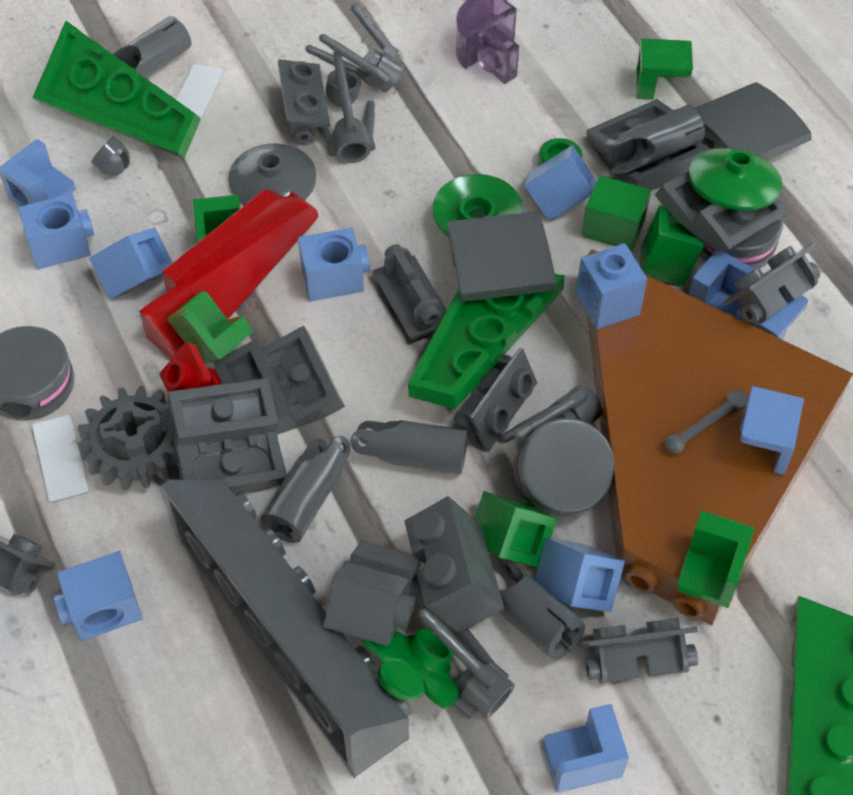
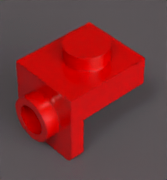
M184 343L159 373L167 392L222 384L215 369L206 367L197 346L191 343Z

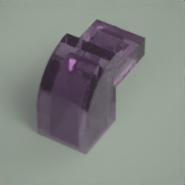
M467 0L459 8L456 17V56L459 63L467 69L479 62L486 72L492 73L504 84L517 77L519 45L514 42L517 8L507 0Z

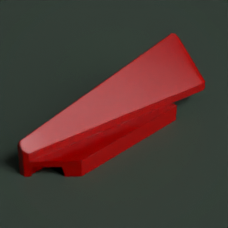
M263 190L162 271L167 292L139 311L146 338L172 359L185 342L171 326L167 318L202 291H206L225 317L229 319L295 245L298 237H302L317 220L318 211L295 192H290L287 197L281 196L274 190Z

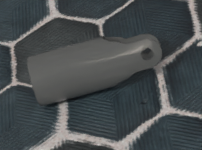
M168 16L114 52L113 55L130 67H133L146 78L189 49L192 42L185 26L180 21L178 22V19L174 16Z
M685 105L606 140L604 144L608 147L617 146L632 139L636 141V150L632 158L628 162L614 167L611 173L614 175L625 174L702 142L705 136V128L702 127L704 124L698 111L691 105Z
M405 420L388 421L386 423L364 421L351 436L350 444L356 453L376 456L392 464L462 474L468 444V430ZM358 439H359L362 443L367 444V445H366V446H360L359 443H358Z
M336 436L329 445L319 438L309 443L305 452L295 461L261 516V522L266 529L270 528L281 540L290 543L301 542L349 457L351 447L347 438ZM340 444L343 445V452L339 449ZM316 447L320 450L318 455L315 452Z
M500 558L499 562L502 569L517 584L508 589H499L505 608L499 613L550 658L557 660L565 657L567 651L570 653L580 642L585 631L584 621L511 560Z

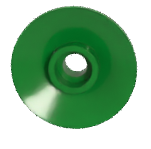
M715 148L702 152L693 159L688 174L692 187L701 197L715 205L732 210L751 211L765 208L777 200L782 189V178L778 170L769 161L752 152L736 148Z
M469 174L452 179L440 188L433 201L434 221L439 230L448 238L447 222L523 213L522 200L517 191L504 180L485 174Z

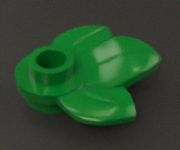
M420 629L415 635L409 636L396 631L388 646L361 639L362 643L383 661L378 669L377 677L380 685L389 695L403 701H414L425 694L431 701L443 709L451 707L458 699V687L449 674L451 670L450 661L454 654L431 630Z

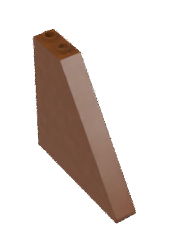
M591 249L588 255L596 253L598 251ZM645 274L647 284L639 316L596 330L587 314L596 395L602 406V415L599 418L601 433L612 449L615 462L614 478L608 491L615 552L617 558L625 560L621 576L625 577L632 587L643 593L656 594L672 603L677 611L688 618L701 619L713 625L722 606L681 593L676 588L701 510L755 528L741 572L742 575L840 405L853 373ZM752 386L804 398L795 448L784 475L774 473L777 451L741 442V431L739 429L744 410L741 412L731 411L686 442L685 448L679 454H671L665 448V440L669 435H680L726 402L728 394L733 390L742 391L747 396V399Z

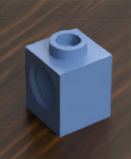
M73 193L18 207L37 270L91 256L86 237L94 236L95 234L87 209L78 211Z
M353 227L298 237L301 269L309 302L364 292L363 273L370 272L369 257L365 244L357 246Z
M625 243L581 257L576 296L596 330L640 315L647 277Z
M120 551L57 572L62 593L53 595L58 615L63 626L73 623L81 641L143 620Z

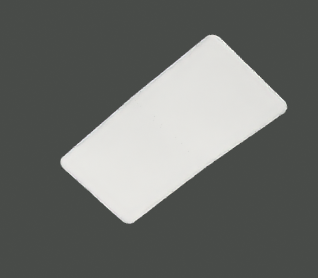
M193 64L176 100L201 118L217 88L224 69Z
M65 415L34 423L32 429L48 501L55 502L87 493L88 485L71 416Z

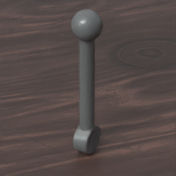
M739 390L731 391L727 396L726 402L680 435H669L665 440L666 450L671 454L681 453L685 448L686 442L731 411H743L748 400L745 393Z

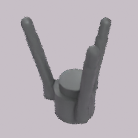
M352 4L351 11L381 48L380 51L372 48L363 58L326 34H321L319 41L357 65L355 66L343 60L345 70L355 73L369 86L374 84L383 92H387L395 85L404 69V65L395 59L399 50L387 42L357 4ZM312 45L305 47L307 53L335 66L332 54Z
M334 51L335 72L344 118L337 121L332 134L328 127H317L326 142L329 156L337 155L338 159L342 162L356 163L367 158L370 151L376 148L373 138L375 103L373 101L367 102L365 124L353 116L343 59L340 54Z
M581 385L575 386L548 408L501 434L500 440L506 443L514 438L521 439L535 431L539 426L559 418L579 419L597 429L594 422L602 415L601 403L590 389Z
M420 610L419 618L467 667L457 681L456 685L463 692L461 695H458V699L453 706L468 719L477 711L486 719L491 717L504 704L515 688V684L508 679L509 674L493 661L468 628L460 633L455 629L454 631L472 654L428 610Z

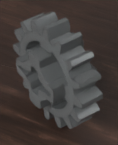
M139 386L135 395L128 396L127 391L122 387L118 388V399L111 401L104 395L99 397L102 405L99 411L87 408L85 414L89 424L78 425L77 430L81 441L77 445L91 475L99 473L104 485L108 486L118 478L122 489L128 490L133 480L140 479L144 489L149 488L150 476L156 474L159 478L166 480L169 478L166 466L168 464L178 466L168 402L166 403L164 391L158 390L151 397H148L145 387Z

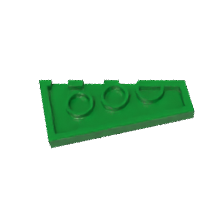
M65 21L32 97L41 104L185 158L201 121V118L193 111L111 54L68 21Z
M555 273L556 287L554 291L461 302L458 289L408 382L409 397L456 409L564 290L565 276Z
M798 596L794 604L793 622H795V641L792 645L793 690L790 696L789 718H791V737L787 757L786 795H853V616Z

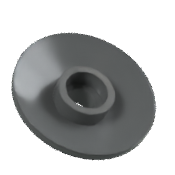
M273 143L253 147L241 154L234 161L229 171L231 192L233 195L239 194L240 203L246 205L263 190H274L283 197H287L290 192H295L306 200L313 192L316 184V169L310 157L300 149L286 144Z

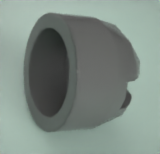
M334 70L329 73L327 78L326 95L332 104L342 107L336 72ZM345 70L351 104H353L359 95L361 80L355 73Z
M113 136L96 153L91 163L100 171L108 175L117 176L129 166L130 154L124 144Z

